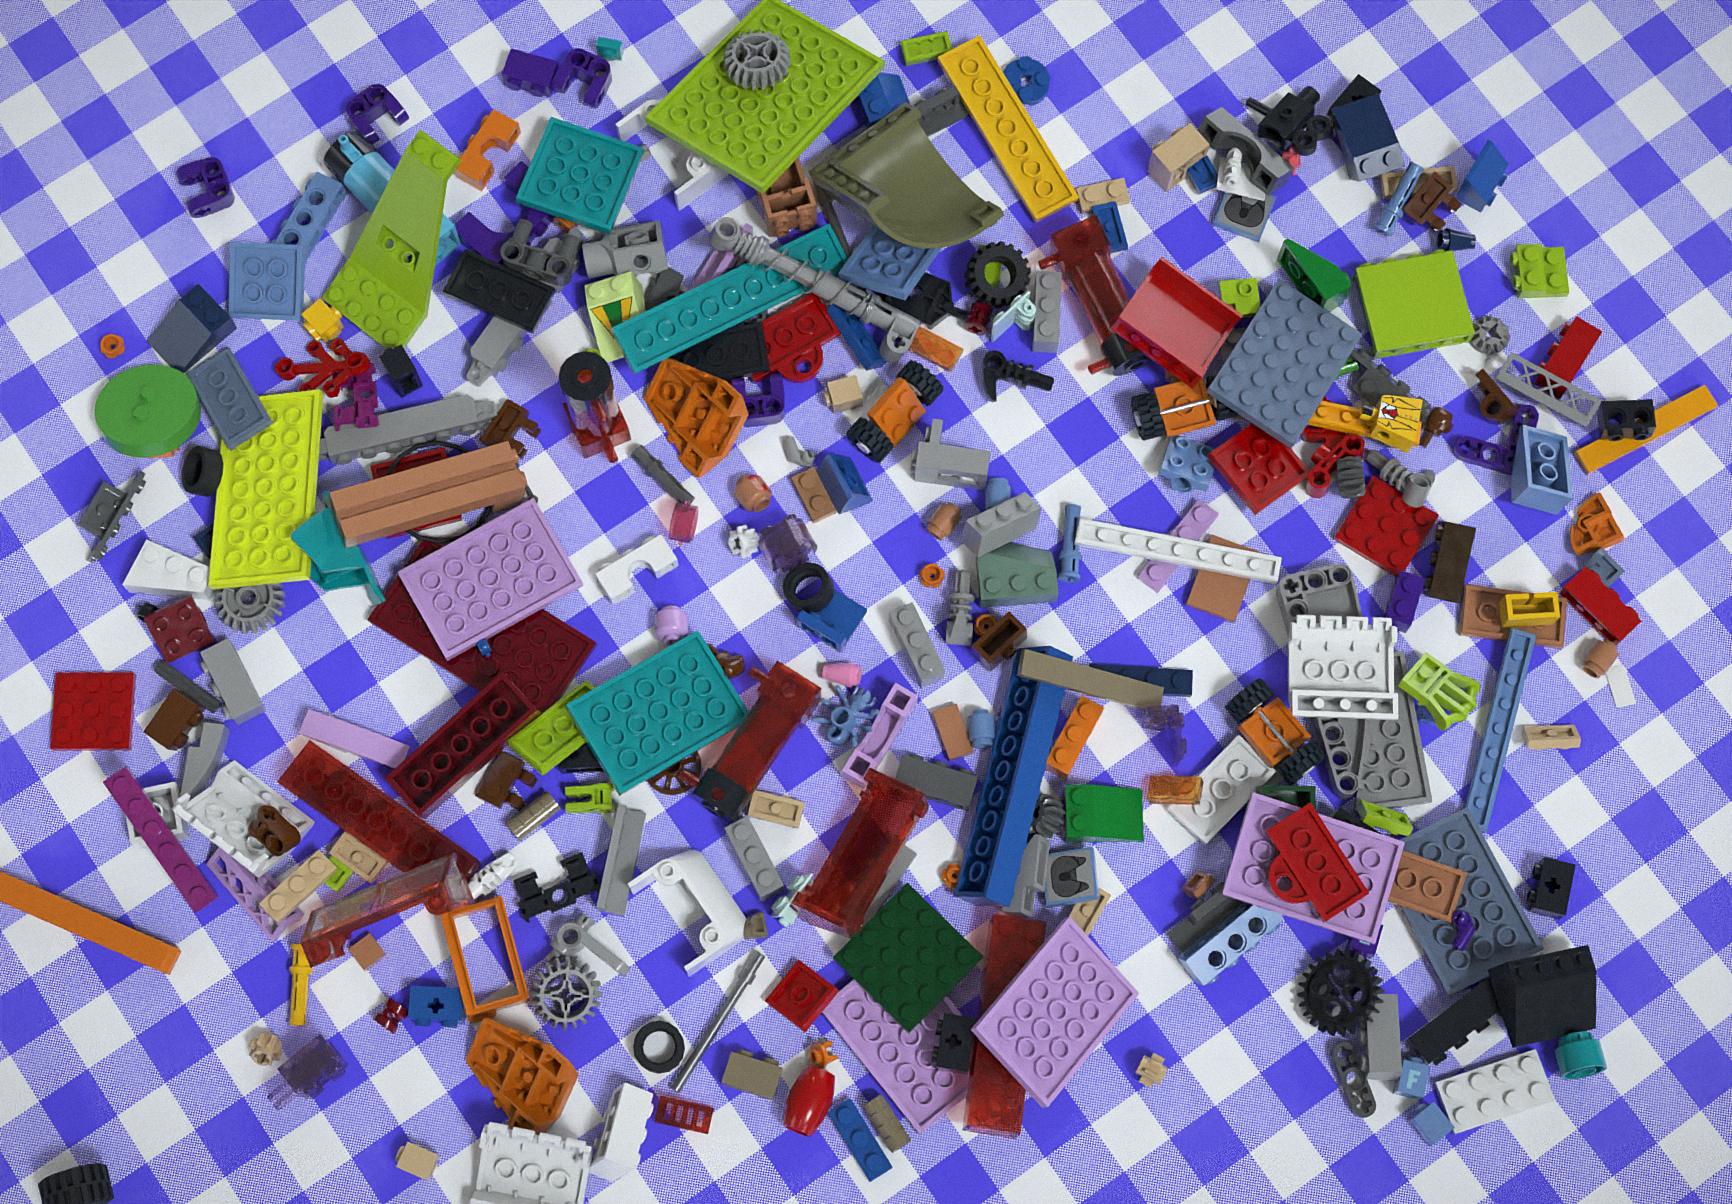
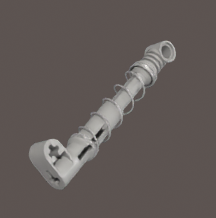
M722 217L714 225L709 236L710 243L714 248L721 251L734 249L733 253L736 254L738 251L739 256L744 254L748 264L754 266V268L761 263L763 272L773 268L783 274L784 283L794 279L804 284L805 294L811 292L825 299V304L832 303L846 310L847 315L854 314L858 316L859 321L862 323H871L885 330L886 333L880 344L879 352L881 357L887 362L899 361L909 349L920 324V320L883 302L880 296L873 292L868 294L852 286V281L847 283L833 276L831 270L825 272L819 269L817 272L811 269L810 259L806 260L803 264L789 257V248L785 249L782 253L770 248L769 238L767 239L764 236L752 238L753 234L751 233L746 235L747 231L741 232L738 223L732 218ZM720 231L727 233L728 236L722 235ZM764 264L769 266L766 270H764ZM785 275L790 277L787 281H785ZM806 286L810 287L808 292L806 291ZM897 337L901 338L896 347H894L895 339Z

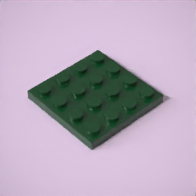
M907 882L833 956V960L909 1034L984 956Z

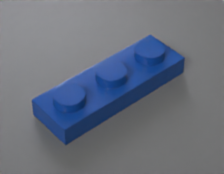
M834 304L827 309L828 314L844 336L846 343L852 348L866 371L881 368L887 363L881 357L879 347L863 323L859 321L858 316L854 314L847 315L846 310Z
M851 1098L828 1111V1115L869 1182L893 1169Z

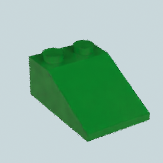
M1288 238L1285 239L1277 261L1298 291L1329 312L1341 306L1351 288V281L1347 273L1341 272L1337 265Z
M1065 785L1063 791L1064 811L1066 812L1064 815L1065 843L1144 842L1141 789L1100 785Z

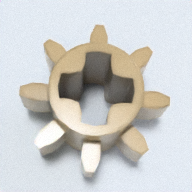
M268 1032L260 1033L258 1039L255 1037L251 1039L248 1046L251 1049L249 1056L258 1065L271 1066L273 1060H280L283 1053L281 1050L283 1043L279 1042V1038L275 1034Z
M1155 1053L1152 1054L1151 1058L1144 1055L1135 1072L1141 1076L1138 1082L1149 1088L1153 1083L1160 1085L1168 1070V1067L1163 1065L1165 1058Z

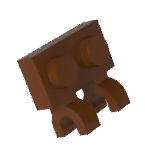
M1434 171L1402 210L1418 226L1426 222L1436 233L1446 224L1445 221L1433 213L1437 206L1442 203L1452 214L1460 208L1462 203L1449 194L1453 186Z
M507 398L497 412V416L493 418L479 440L486 446L508 441L511 449L515 448L518 457L523 459L528 451L524 448L525 445L513 439L521 428L528 435L536 439L541 429L538 428V423L527 418L530 414L527 409Z
M501 751L476 797L498 809H501L505 803L521 811L525 801L522 800V797L510 793L517 780L534 788L538 779L534 774L523 770L525 766L524 761Z

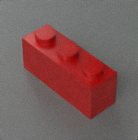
M1577 316L1572 323L1567 321L1559 335L1563 336L1560 343L1554 341L1547 352V355L1551 356L1547 363L1542 361L1539 367L1571 383L1603 331ZM1540 373L1535 374L1538 378L1534 385L1539 388L1548 386L1544 375ZM1549 378L1551 385L1557 384V382ZM1563 385L1552 388L1554 396L1558 399H1561L1567 390Z
M1586 566L1559 592L1562 597L1567 598V602L1595 630L1616 646L1642 622L1636 610L1626 606L1620 600L1619 594L1614 589L1608 588L1601 581L1599 574L1594 570H1589Z

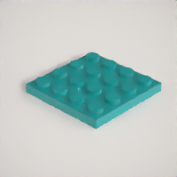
M550 117L516 196V203L606 234H611L643 157L644 148Z

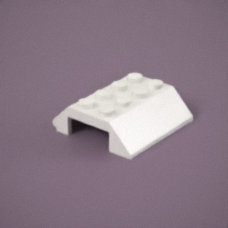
M1296 615V622H1290L1288 639V700L1292 717L1398 720V693H1394V646L1397 643V627L1392 626V619L1372 617V625H1368V617L1346 616V623L1342 624V616L1320 615V621L1316 623L1315 615Z
M235 760L218 771L212 786L190 801L191 796L188 793L177 799L171 809L258 878L290 855L295 849L294 847L282 856L277 857L272 855L265 846L251 836L248 826L257 818V811L261 806L269 805L277 809L291 825L297 828L301 835V840L315 823V821Z
M494 1122L484 1125L479 1144L482 1152L476 1189L471 1196L470 1204H584L592 1160V1146H587L585 1141L571 1138L563 1141L561 1136L540 1132V1135H535L533 1130L513 1127V1130H511L508 1125Z

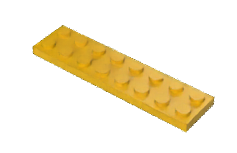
M979 35L938 56L937 62L951 85L957 87L962 103L1035 223L1077 202L1079 199L1078 194L982 37Z

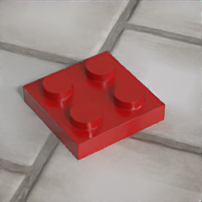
M798 959L766 998L765 1002L805 1033L839 991Z

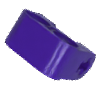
M575 48L568 53L553 78L551 88L564 94L574 78L590 85L586 92L584 103L597 109L612 83L610 64L607 60L581 48ZM578 61L584 62L580 66L574 65ZM599 71L606 72L602 76L595 75Z
M381 84L371 85L352 98L346 105V112L351 124L372 145L380 140L370 125L388 112L399 126L410 119L399 101ZM377 97H384L381 101H374ZM357 111H364L361 115H354Z
M208 157L183 165L176 170L177 178L182 186L205 182L208 193L192 198L187 202L192 218H201L229 208L234 203L235 195L228 174L218 158ZM219 170L216 174L209 175L211 171ZM226 191L223 196H217L219 192Z
M782 373L769 374L772 395L747 397L744 377L732 379L733 388L743 396L746 408L755 411L753 415L747 417L743 426L772 425L780 423L784 419L785 395ZM770 406H777L780 408V410L777 413H770L767 411V409Z

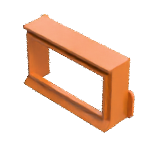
M497 896L478 901L466 907L440 912L468 1021L473 1024L481 1022L484 1018L491 1019L496 1016V1011L530 1002L503 897ZM496 908L518 995L477 1006L454 919Z

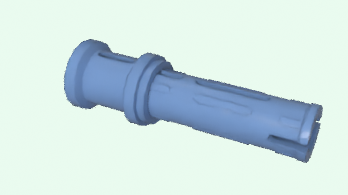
M1414 162L1409 163L1389 203L1383 205V212L1377 223L1373 224V229L1383 235L1392 237V230L1396 222L1403 216L1402 209L1424 170L1422 166Z
M1077 504L1065 506L1063 550L1059 553L1061 571L1058 574V580L1066 583H1075L1081 580L1078 571L1082 555L1078 551L1079 545H1074L1081 513V506Z

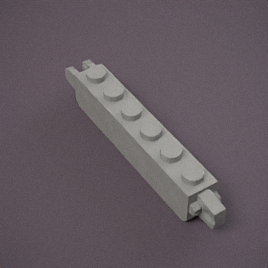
M576 228L570 229L569 233H567L575 235L580 239L573 258L575 265L572 274L580 265L578 252L581 250L582 244H584L582 233ZM566 235L562 240L559 238L550 239L543 249L554 254L559 253ZM558 268L554 273L563 274L566 269ZM541 281L547 285L554 287L557 293H560L564 288V286H557L554 284ZM552 300L550 301L546 311L550 308ZM493 317L470 349L473 363L466 375L467 380L480 387L491 375L496 377L499 371L503 372L509 364V358L512 353L518 352L524 342L523 338L528 331Z
M466 394L378 415L379 426L357 428L354 422V424H343L340 426V431H336L335 425L329 426L324 432L325 438L320 439L319 462L320 460L330 459L333 464L345 465L352 462L353 459H371L383 452L396 453L404 447L414 446L419 443L434 440L447 441L451 439V436L460 434L469 436L476 433L477 430H481V424L493 420L497 416V408L494 401L475 402L473 397Z

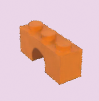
M493 109L490 115H486L481 121L477 134L470 137L467 149L463 155H458L462 162L455 170L456 177L482 192L495 173L492 162L483 157L485 152L491 148H501L509 152L521 134L519 123Z
M1081 695L1047 758L1046 771L1065 781L1067 780L1105 707Z

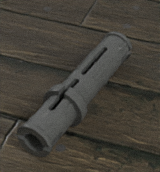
M643 445L638 446L632 452L631 457L642 466L645 474L656 480L683 509L691 505L695 497L666 470L660 459L657 460Z

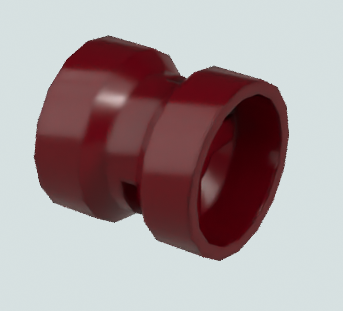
M388 997L384 1002V1008L377 1012L372 1019L394 1034L399 1028L398 1023L408 1016V1010ZM390 1014L394 1018L391 1019L387 1015Z

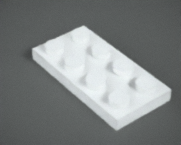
M1238 735L1167 810L1206 846L1249 801L1251 793H1256V786L1264 785L1277 770L1274 767L1270 768L1257 751Z
M1536 1049L1434 1083L1445 1115L1455 1127L1452 1130L1453 1135L1555 1101Z

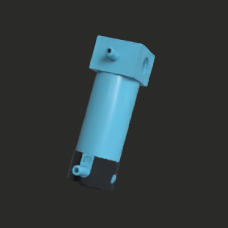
M351 131L340 135L330 146L323 159L324 165L373 213L395 171L381 156V153L360 131ZM444 214L442 215L435 266L461 245L455 225ZM409 255L407 258L410 262L413 258L412 255Z

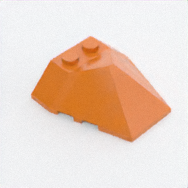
M672 358L661 361L644 396L657 422L663 424L669 434L667 439L670 443H674L680 455L678 458L681 463L697 478H702L728 456L749 415L743 396L727 381Z
M489 1018L482 1020L465 1060L483 1088L488 1087L495 1097L493 1103L497 1109L502 1108L509 1118L507 1124L511 1130H513V1127L533 1130L535 1135H540V1132L545 1133L561 1116L579 1076L572 1063L552 1045Z

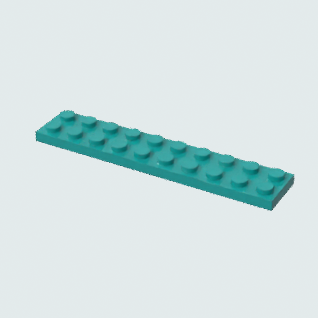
M830 223L775 249L782 253L785 249L789 248L790 258L801 264L810 259L811 269L817 272L819 269L825 272L831 270L832 275L835 277L839 275L838 273L848 261ZM746 263L620 323L610 330L634 375L803 293L804 284L794 279L784 283L783 274L771 268L763 272L761 268L762 263L758 264L755 268ZM764 264V270H766L769 266ZM785 275V281H787L790 277Z

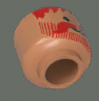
M757 474L743 475L737 480L734 495L746 511L757 513L769 506L772 491L761 476Z

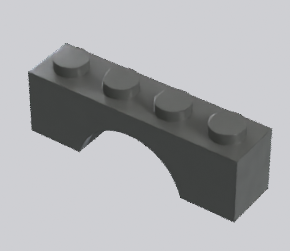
M1223 107L1206 115L1197 130L1213 150L1224 149L1229 151L1232 148H1238L1242 153V158L1251 169L1250 181L1267 196L1285 186L1294 170L1292 165Z

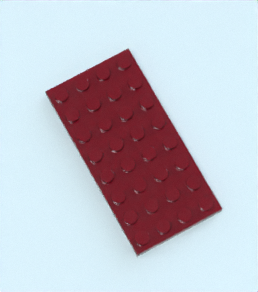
M422 541L404 568L439 550L443 546L437 543ZM399 575L385 593L386 601L378 604L367 619L375 627L479 692L501 672H504L541 713H544L561 699L597 646L594 640L544 609H541L486 639L492 650L490 652L491 656L487 658L485 655L482 656L476 645L447 661Z

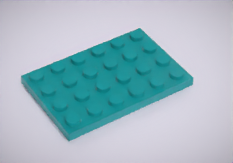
M698 630L565 706L619 796L753 718L728 677L724 675L723 669Z

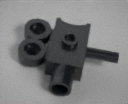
M1306 86L1297 96L1288 92L1273 109L1252 97H1249L1246 102V106L1265 116L1258 124L1257 137L1260 139L1267 138L1276 142L1282 151H1285L1292 143V149L1296 154L1308 156L1316 151L1317 141L1324 140L1330 136L1331 121L1322 115L1314 116L1315 104L1320 100V94L1311 86Z

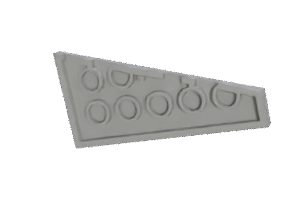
M1404 650L1394 651V693H1398V720L1368 719L1365 757L1360 785L1356 793L1354 813H1358L1356 807L1360 800L1389 809L1429 804L1433 801L1414 700L1411 695L1398 687L1400 681L1408 673Z

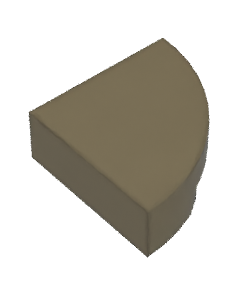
M764 911L750 915L744 925V939L767 938L768 932Z

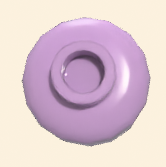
M672 605L666 606L656 614L655 635L658 640L671 646L688 636V616L681 608Z

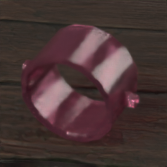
M687 500L685 504L679 502L675 504L670 523L669 540L678 541V545L681 546L683 543H692L698 521V506L690 505V501Z

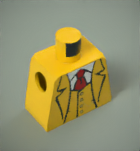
M1382 395L1376 407L1362 405L1359 419L1372 422L1370 431L1372 438L1408 453L1416 439L1423 400Z

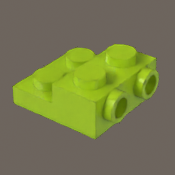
M1542 244L1516 245L1514 251L1510 253V265L1515 270L1512 285L1513 289L1517 290L1518 299L1567 297L1569 295L1564 247H1542Z

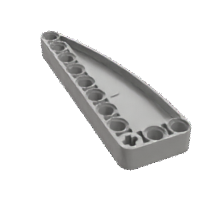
M1343 563L1284 576L1277 586L1276 596L1288 638L1290 622H1296V618L1290 613L1291 609H1298L1302 615H1315L1316 623H1319L1320 615L1342 616V624L1346 623V616L1362 617L1352 571ZM1333 574H1341L1344 577V582L1334 580ZM1308 580H1317L1320 584V587H1311L1308 583ZM1311 717L1320 749L1326 755L1324 764L1332 791L1337 798L1348 799L1352 797L1360 785L1367 742L1368 719ZM1331 730L1335 732L1337 740H1329L1325 735V731ZM1334 755L1341 756L1345 764L1343 766L1336 765L1332 757ZM1340 781H1348L1352 789L1350 791L1343 790L1340 786Z

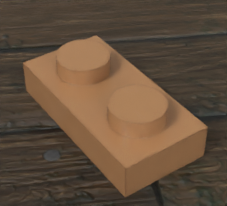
M814 467L791 477V481L813 524L836 514V509Z

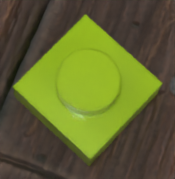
M331 856L329 860L337 867V871L324 883L339 893L355 872L334 856Z

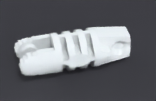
M508 852L490 862L471 877L472 881L460 891V900L470 904L481 895L487 896L506 881L508 876L519 866L518 861Z

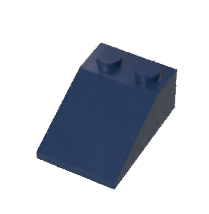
M1378 93L1331 108L1349 180L1360 182L1405 167L1399 141Z
M198 283L179 299L149 337L147 343L170 367L184 374L234 332L237 327L232 318Z

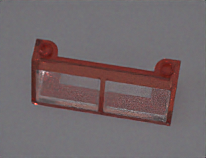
M456 852L311 911L301 940V945L310 968L346 955L343 946L348 939L353 938L351 932L424 903L427 911L433 915H442L474 903V898Z

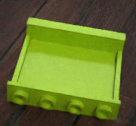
M1436 250L1430 253V255L1425 256L1414 254L1403 260L1392 258L1375 265L1364 263L1355 269L1352 280H1357L1373 343L1371 349L1373 360L1468 343L1473 338L1475 331L1453 250L1447 252L1445 250Z

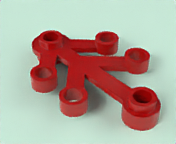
M338 338L331 342L330 348L335 355H342L345 360L335 361L324 350L319 341H312L308 344L307 351L313 358H318L321 361L320 363L295 365L292 359L283 358L276 363L275 371L281 379L286 381L293 380L297 375L318 373L309 382L303 383L299 388V392L309 389L316 390L318 386L335 372L342 371L333 380L325 382L322 387L327 397L333 398L339 394V386L351 376L362 375L369 369L370 359L364 353L352 352L348 349L344 340Z

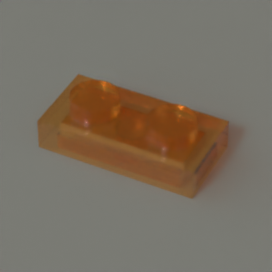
M921 326L917 329L908 351L952 373L964 350Z
M1151 776L1146 799L1149 804L1200 805L1204 782L1201 777Z

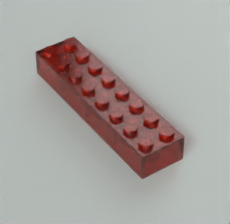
M311 740L307 742L277 781L284 790L340 830L346 832L448 907H451L459 896L460 891L464 889L471 880V877L474 876L481 866L479 860Z
M994 914L988 924L976 1023L1044 943L1046 922ZM974 1034L962 1131L1016 1139L1021 1134L1026 1090Z

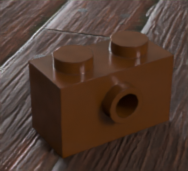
M1009 611L972 645V655L991 672L1004 659L1008 661L1017 653V647L1027 639V628Z
M172 689L143 732L167 750L177 751L187 743L189 739L188 734L191 729L200 724L204 717L202 713L206 708L183 691Z

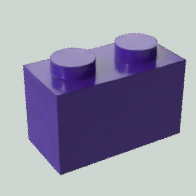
M511 48L502 71L504 85L515 91L521 89L529 91L537 97L546 96L551 98L554 90L551 88L552 81L559 69L558 61Z
M1402 570L1395 578L1383 618H1391L1392 626L1397 627V631L1406 633L1412 625L1426 578Z

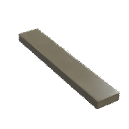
M1021 650L1017 676L1151 713H1160L1164 687L1035 651Z

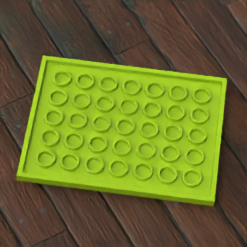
M762 0L645 116L646 124L763 194L885 68V60L781 0ZM759 29L764 34L770 31L772 36L779 35L780 40H785L790 51L791 61L787 76L783 77L782 83L775 82L774 88L768 85L765 90L757 87L755 91H753L752 87L744 90L742 84L736 86L734 80L729 79L724 69V52L726 51L727 44H731L732 38H739L740 32L747 35L749 30L752 33H758Z

